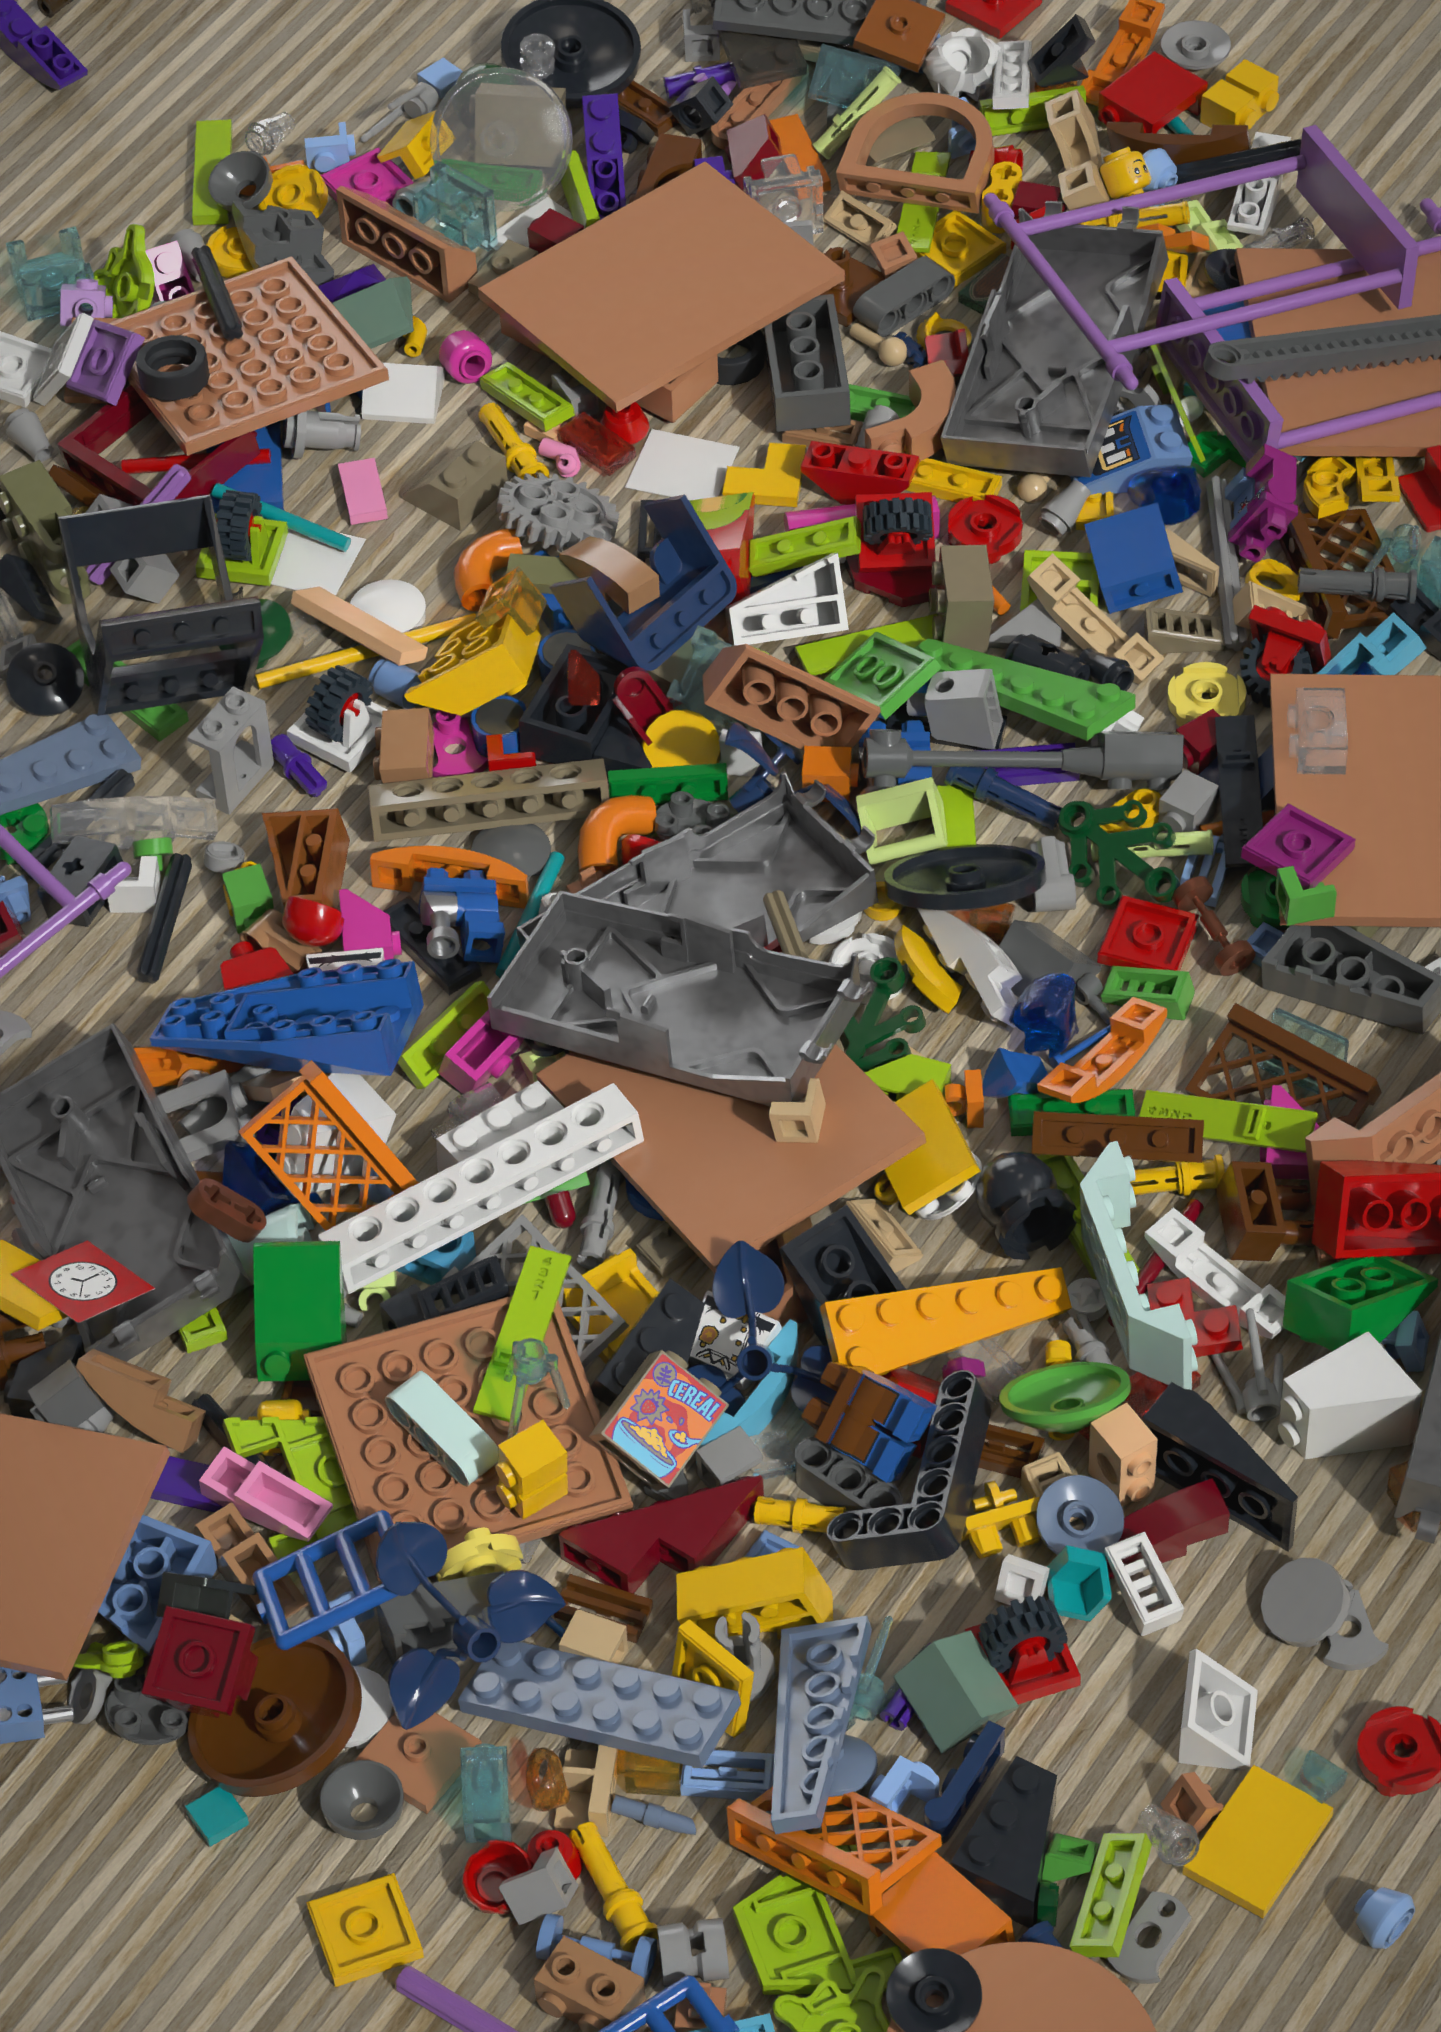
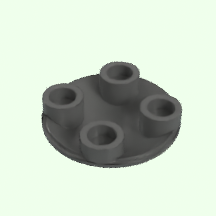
M678 791L671 795L669 802L661 805L656 810L654 831L664 841L688 827L696 834H704L729 820L730 809L724 804H713L705 800L695 799L688 792Z
M534 824L508 825L480 831L473 841L471 851L502 860L530 877L541 874L551 853V846L545 832Z
M133 1675L127 1678L115 1679L114 1687L106 1697L104 1712L110 1727L122 1738L142 1745H162L180 1738L188 1731L191 1712L176 1709L168 1702L144 1696L142 1689L146 1679L145 1675Z

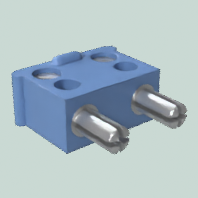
M0 1667V1746L4 1743L45 1738L44 1725L73 1721L74 1709L71 1705L42 1709L39 1687L64 1684L68 1682V1679L65 1681Z

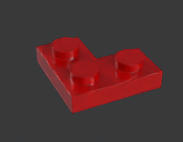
M1189 1277L1147 1284L1151 1310L1179 1304L1185 1320L1192 1319L1198 1340L1197 1345H1192L1196 1357L1243 1350L1236 1305L1195 1312Z

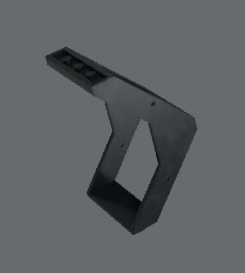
M210 494L58 517L63 562L93 706L97 716L225 696L232 687L246 693L251 691L264 641L261 603L258 596L233 600ZM209 547L220 602L99 620L95 641L88 623L77 567ZM226 644H230L231 647L230 650L113 668L114 662Z

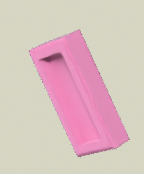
M375 458L338 464L351 525L388 519Z

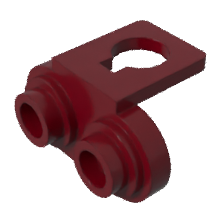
M629 667L617 676L614 682V693L617 697L612 701L638 735L649 746L653 742L645 731L659 716L673 711V706L645 669Z

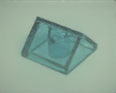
M822 44L808 92V98L848 108L883 70L884 66L890 68L897 76L901 73V67L888 61Z

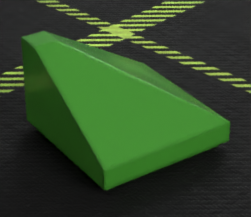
M1054 1834L1045 1855L1042 1881L1052 1883L1090 1872L1099 1844L1089 1840Z

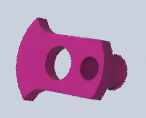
M438 710L436 713L437 721L433 723L435 732L434 749L438 760L437 765L433 768V777L483 772L489 766L488 758L478 754L467 718ZM451 744L465 746V750L459 754H449L445 751V748Z

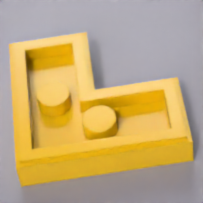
M769 442L765 469L727 466L722 492L723 496L754 492L755 504L797 507L803 477L800 466L806 454V445Z

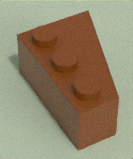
M339 809L262 813L284 907L287 898L295 896L338 909L339 890L342 887L350 838Z

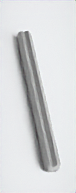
M1213 476L1212 480L1206 483L1215 564L1219 566L1218 592L1224 642L1226 648L1234 649L1236 652L1241 651L1242 647L1247 645L1248 639L1246 628L1240 627L1234 622L1233 598L1241 590L1236 544L1228 541V532L1231 530L1230 523L1233 520L1231 501L1225 499V487L1228 485V481L1226 479H1219V476Z

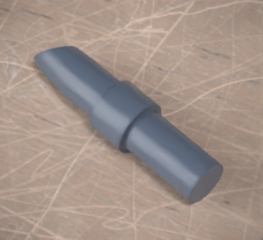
M616 1795L611 1808L612 1813L641 1821L643 1825L656 1829L664 1828L673 1832L696 1835L695 1824L689 1817L665 1810V1807L653 1803L645 1804Z

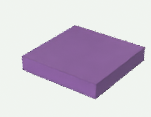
M94 319L72 375L66 383V387L116 406L145 337Z

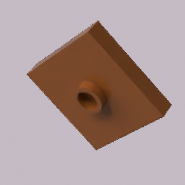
M875 0L854 39L853 48L918 73L945 22L946 14L911 0Z

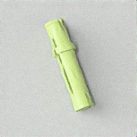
M884 66L883 70L841 115L838 113L832 119L834 123L812 144L815 149L826 159H830L836 150L851 136L855 125L862 116L880 104L901 83V79L890 68Z
M1212 829L1207 831L1175 832L1176 840L1168 849H1158L1154 844L1129 847L1128 849L1140 858L1213 855ZM1159 833L1156 840H1164L1168 833ZM1091 841L1092 860L1097 861L1099 860L1098 846Z

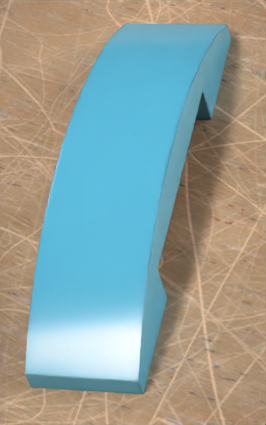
M789 1319L768 1346L773 1353L774 1363L797 1367V1322ZM771 1371L761 1381L734 1417L725 1412L722 1414L698 1449L738 1426H741L751 1440L755 1439L780 1410L788 1396L795 1375Z

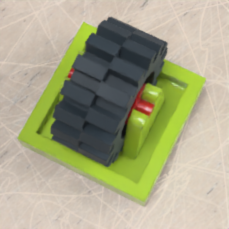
M226 490V493L224 492L222 495V500L219 502L220 511L215 513L229 581L270 586L288 535V525L284 521L263 519L262 514H260L262 510L261 498L257 493ZM209 547L202 548L195 566L196 576L198 578L216 580Z

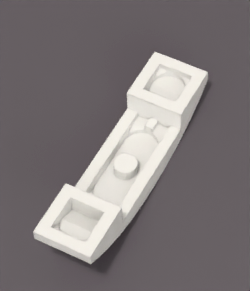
M1174 1207L1145 1231V1239L1163 1262L1179 1279L1189 1277L1192 1291L1211 1307L1220 1308L1236 1305L1240 1326L1247 1330L1246 1310L1252 1308L1255 1314L1258 1335L1273 1339L1284 1329L1282 1326L1285 1296L1270 1284L1263 1289L1205 1244V1232Z

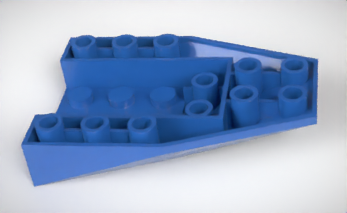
M388 959L377 965L362 967L358 963H350L338 969L326 971L313 967L304 969L298 974L209 995L177 999L167 1007L150 1037L151 1046L278 1071L299 1072L301 1068L312 1060L324 1073L391 1076L424 1007V1002L414 961L401 962L399 959Z

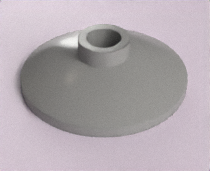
M1193 20L1175 24L1163 34L1161 39V51L1164 57L1185 69L1201 70L1217 66L1228 57L1231 49V41L1228 34L1221 27L1206 21Z

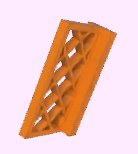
M312 1060L299 1070L302 1074L300 1078L238 1131L325 1231L336 1225L337 1212H358L360 1214L375 1206L367 1205L369 1184H386L393 1192L389 1197L391 1198L419 1183ZM305 1091L312 1099L310 1117L289 1116L291 1102ZM319 1108L327 1117H318ZM282 1110L281 1116H275ZM266 1123L280 1124L278 1145L260 1144L253 1135ZM288 1124L309 1125L307 1146L286 1145ZM317 1125H335L338 1128L336 1146H315ZM345 1138L353 1147H344ZM269 1153H277L276 1161L269 1155ZM285 1153L306 1154L304 1174H286L283 1171ZM314 1154H335L333 1175H312ZM343 1155H361L364 1158L362 1176L341 1175ZM371 1168L378 1176H370ZM294 1182H303L302 1191ZM311 1183H332L330 1204H315L309 1200ZM340 1183L361 1184L359 1204H338ZM320 1212H329L328 1221Z
M773 1786L750 1804L738 1798L727 1807L730 1845L869 1916L883 1906L882 1893L942 1846L941 1834L854 1791L842 1796L828 1798L826 1806L843 1804L852 1810L825 1812L821 1824L822 1833L809 1834L803 1830L775 1834L771 1823V1814L766 1812L771 1811ZM880 1822L887 1827L860 1830L859 1823ZM854 1824V1830L827 1833L826 1826ZM914 1839L919 1842L916 1846L895 1847V1841ZM889 1842L890 1848L862 1849V1844ZM856 1844L857 1851L845 1852L835 1846ZM892 1862V1865L882 1873L879 1868L871 1865Z

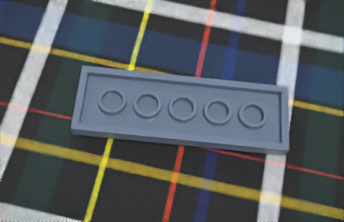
M502 1641L497 1655L490 1661L481 1663L458 1698L462 1713L701 1769L741 1705L739 1693L735 1690L528 1643H504Z

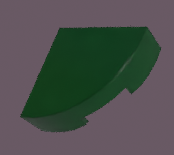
M1040 1882L1037 1924L1042 1921H1048L1053 1927H1056L1059 1886L1057 1883Z

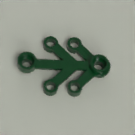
M1137 800L1127 801L1121 806L1094 809L1091 804L1084 801H1072L1067 803L1059 814V828L1071 841V865L1068 870L1069 874L1074 875L1075 886L1084 888L1093 882L1095 873L1087 862V838L1098 846L1100 887L1097 889L1096 897L1099 903L1108 910L1116 909L1123 895L1117 886L1116 861L1145 882L1147 892L1157 902L1165 903L1171 901L1173 893L1180 886L1178 878L1171 869L1167 867L1154 869L1128 849L1129 847L1154 844L1158 849L1170 848L1176 840V834L1168 823L1158 822L1152 827L1107 833L1100 827L1101 825L1124 821L1133 828L1143 825L1147 819V811ZM1132 810H1140L1138 816H1136L1135 818H1128V815ZM1080 817L1085 818L1082 824L1074 827L1076 819ZM1168 831V835L1164 840H1156L1160 832ZM1087 869V873L1083 878H1076L1079 870ZM1165 883L1171 884L1167 891L1159 892L1161 885ZM1108 892H1116L1113 899L1109 901L1104 900V896Z
M892 957L881 958L871 966L870 976L875 989L859 1024L855 1017L852 1016L843 1031L850 1042L845 1054L863 1072L912 1054L907 1041L902 1038L891 1039L886 1043L885 1048L863 1057L867 1048L903 1030L910 1034L918 1033L926 1025L923 1011L916 1005L907 1006L901 1010L900 1014L878 1024L890 995L900 991L905 982V974L901 963ZM912 1017H918L912 1022H907ZM897 1050H903L899 1054H893Z

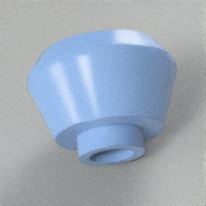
M1162 148L1151 149L1145 152L1143 157L1152 180L1148 186L1143 188L1144 193L1176 185L1178 180L1176 175L1177 167L1167 152Z
M1385 1887L1379 1888L1376 1892L1369 1889L1362 1895L1354 1908V1911L1359 1914L1356 1924L1372 1948L1386 1949L1401 1936L1415 1913L1413 1899L1409 1894Z

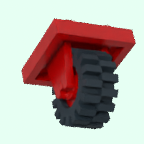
M932 492L864 494L855 496V512L861 522V553L858 554L859 573L932 570V562H936Z
M1254 605L1248 617L1253 637L1251 641L1252 649L1247 647L1244 649V659H1240V672L1247 694H1251L1252 700L1257 704L1262 700L1263 706L1270 708V674H1313V671L1319 672L1332 660L1327 632L1320 624L1308 619H1304L1301 622L1290 618L1284 611L1276 607L1269 606L1265 609Z
M1032 1596L1024 1598L1022 1603H1019L1018 1599L1010 1601V1607L1005 1608L1003 1605L996 1609L997 1615L989 1614L985 1618L986 1623L965 1629V1632L971 1630L989 1658L992 1667L996 1669L1017 1704L1081 1686V1675L1067 1645L1066 1630L1050 1599L1046 1601L1045 1597L1038 1596L1034 1601Z

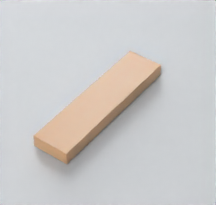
M320 586L293 591L291 604L294 607L396 665L400 666L426 659L428 647Z

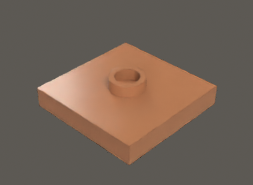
M395 1713L354 1761L371 1760L389 1767L397 1774L402 1783L404 1800L428 1814L482 1750L481 1740L437 1713H434L422 1723L408 1730H405L399 1724Z

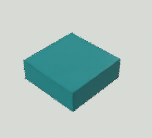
M220 1787L215 1788L185 1806L187 1816L209 1847L249 1825L248 1816L234 1796Z

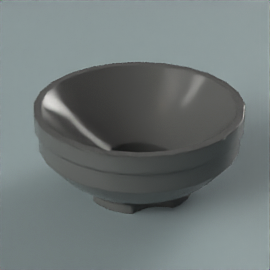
M252 151L235 152L226 156L214 167L209 177L208 189L215 202L225 210L232 212V201H243L244 208L251 209L260 204L268 195L272 186L273 175L266 160L258 153ZM248 185L256 186L252 196L245 199L239 198V193L244 187Z
M358 1760L338 1767L328 1776L321 1789L320 1804L325 1820L336 1833L354 1840H367L386 1833L396 1824L403 1810L404 1792L400 1779L389 1767L371 1760ZM362 1803L372 1804L378 1809L376 1816L366 1822L355 1820L351 1816V1812L357 1805Z

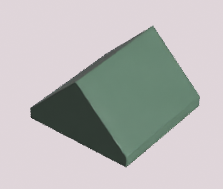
M407 276L389 278L332 303L370 349L414 331L411 284Z
M971 1630L933 1641L893 1676L941 1754L970 1738L974 1733L982 1731L988 1721L995 1723L1019 1708V1705L996 1669L992 1667L989 1658Z

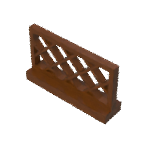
M1298 506V515L1288 524L1287 532L1278 539L1292 571L1298 576L1300 567L1350 571L1343 567L1346 561L1364 569L1363 572H1373V569L1378 567H1384L1385 572H1395L1366 509L1344 510L1317 519L1312 513L1302 514ZM1359 523L1362 531L1358 534L1342 525ZM1318 526L1328 532L1323 537L1309 530V527ZM1336 535L1352 544L1347 549L1331 541V539ZM1359 546L1373 553L1374 558L1371 561L1354 551ZM1324 549L1340 557L1337 563H1334L1322 557L1321 551ZM1304 592L1303 594L1308 606L1312 608V614L1316 623L1326 630L1328 639H1338L1341 629L1379 626L1389 617L1385 613L1387 609L1379 606L1381 602H1375V600L1371 602L1359 595ZM1383 599V600H1385V601H1387V602H1389V603L1392 604V603H1393L1395 600H1397V599ZM1350 603L1365 612L1349 615L1345 605Z
M1237 1003L1233 1005L1227 1015L1229 1022L1185 1088L1187 1094L1191 1096L1222 1100L1230 1098L1231 1101H1236L1237 1096L1259 1091L1261 1103L1264 1105L1266 1099L1264 1089L1270 1088L1272 1085L1287 1083L1290 1096L1301 1107L1323 1103L1327 1121L1317 1123L1320 1127L1332 1119L1328 1100L1345 1096L1356 1102L1349 1115L1337 1118L1355 1127L1368 1105L1373 1106L1382 1093L1375 1077ZM1233 1036L1247 1043L1250 1056L1227 1062L1224 1050ZM1254 1047L1262 1051V1053L1255 1054ZM1221 1058L1222 1063L1215 1065L1218 1059ZM1273 1058L1281 1061L1285 1075L1262 1081L1258 1062ZM1252 1064L1256 1082L1233 1088L1229 1070ZM1289 1066L1297 1070V1072L1290 1073ZM1224 1072L1228 1090L1209 1094L1200 1089L1207 1076ZM1308 1077L1316 1080L1320 1094L1297 1100L1292 1082ZM1324 1085L1332 1089V1091L1325 1092Z
M1034 1111L1032 1154L1099 1158L1110 1142L1118 1141L1123 1157L1130 1156L1132 1160L1202 1163L1204 1120Z

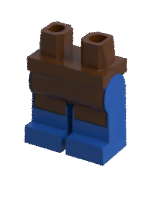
M836 1361L829 1362L821 1376L820 1382L836 1391L837 1394L831 1405L818 1397H813L808 1402L801 1418L817 1430L815 1438L825 1444L828 1443L837 1451L866 1466L878 1478L886 1483L900 1480L917 1447L913 1442L920 1441L937 1405L875 1374L865 1366L851 1367Z

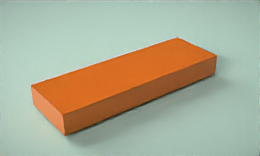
M798 114L769 120L780 137L783 155L781 166L796 197L801 198L830 191L831 180Z

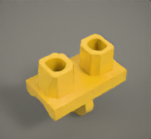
M995 1481L984 1483L985 1496L973 1499L972 1506L975 1512L989 1509V1511L967 1517L962 1541L970 1540L979 1559L996 1555L1002 1551L1003 1547L997 1531L1007 1528L1012 1529L1017 1547L1038 1543L1041 1536L1036 1525V1509L1040 1497L1004 1506V1504L1018 1500L1015 1489L1012 1488L1000 1492Z

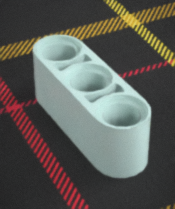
M418 1371L385 1397V1403L393 1417L461 1485L469 1486L498 1463V1447L491 1437L425 1372Z

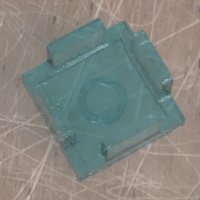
M438 161L430 168V183L412 198L414 218L425 224L434 216L435 223L444 227L439 232L449 239L468 247L472 251L479 246L489 252L498 244L494 191Z

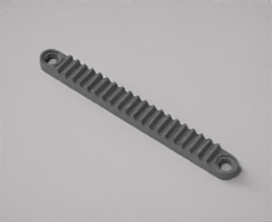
M1441 314L1216 342L1209 346L1203 361V367L1209 375L1223 381L1245 379L1248 384H1252L1256 378L1260 382H1265L1270 376L1275 381L1282 374L1286 379H1289L1294 373L1298 377H1302L1307 371L1311 376H1314L1319 369L1323 374H1327L1331 368L1337 373L1344 366L1348 371H1351L1356 365L1360 369H1364L1368 363L1372 368H1376L1380 362L1384 366H1389L1393 360L1397 365H1400L1405 359L1409 363H1413L1417 357L1422 362L1429 356L1433 360H1437L1441 356Z

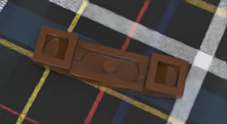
M1107 122L1106 127L1111 152L1114 153L1130 147L1131 152L1139 151L1143 155L1148 150L1162 148L1167 152L1175 166L1177 164L1251 149L1248 125L1213 124L1210 135L1144 133L1143 123Z

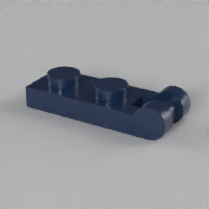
M988 1721L980 1735L974 1733L970 1737L963 1753L964 1761L958 1770L952 1768L943 1782L942 1796L929 1800L924 1807V1826L941 1834L942 1844L947 1843L1004 1753L1005 1728L994 1722Z

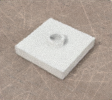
M82 312L55 341L34 393L33 401L45 406L70 379L94 320L93 317Z

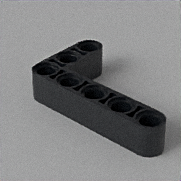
M968 1370L953 1372L942 1381L939 1387L935 1404L937 1408L932 1416L912 1502L909 1504L844 1512L834 1517L829 1523L827 1536L846 1568L850 1570H866L938 1561L948 1558L958 1550L964 1532L992 1412V1406L972 1372Z

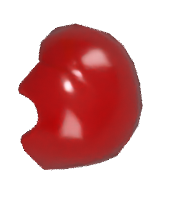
M289 896L285 904L282 923L288 935L301 945L319 947L337 941L343 930L345 919L341 917L342 914L338 909L313 900Z
M497 1839L488 1841L482 1849L468 1858L464 1867L462 1885L468 1901L482 1913L505 1915L512 1912L499 1886L502 1881L532 1870L533 1867L528 1854L516 1843Z

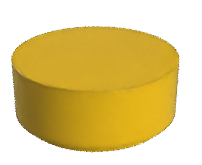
M884 881L876 882L878 903L863 911L868 917L877 921L894 919L901 913L903 905L888 898L885 893Z

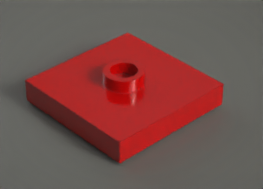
M947 0L945 2V12L1001 39L1042 4V0Z
M1122 895L1099 949L1097 963L1108 966L1180 971L1198 927L1199 914Z

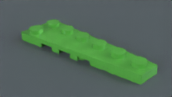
M930 638L914 647V649L937 660L941 666L938 672L992 669L1001 707L1086 741L1136 708L1135 694L1120 690V687L1116 684H1097Z

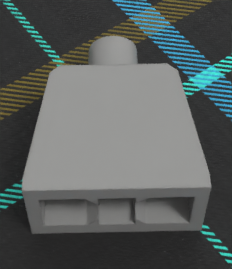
M992 669L937 672L931 678L926 693H914L907 700L908 715L928 717L931 735L935 739L995 749L1003 718Z

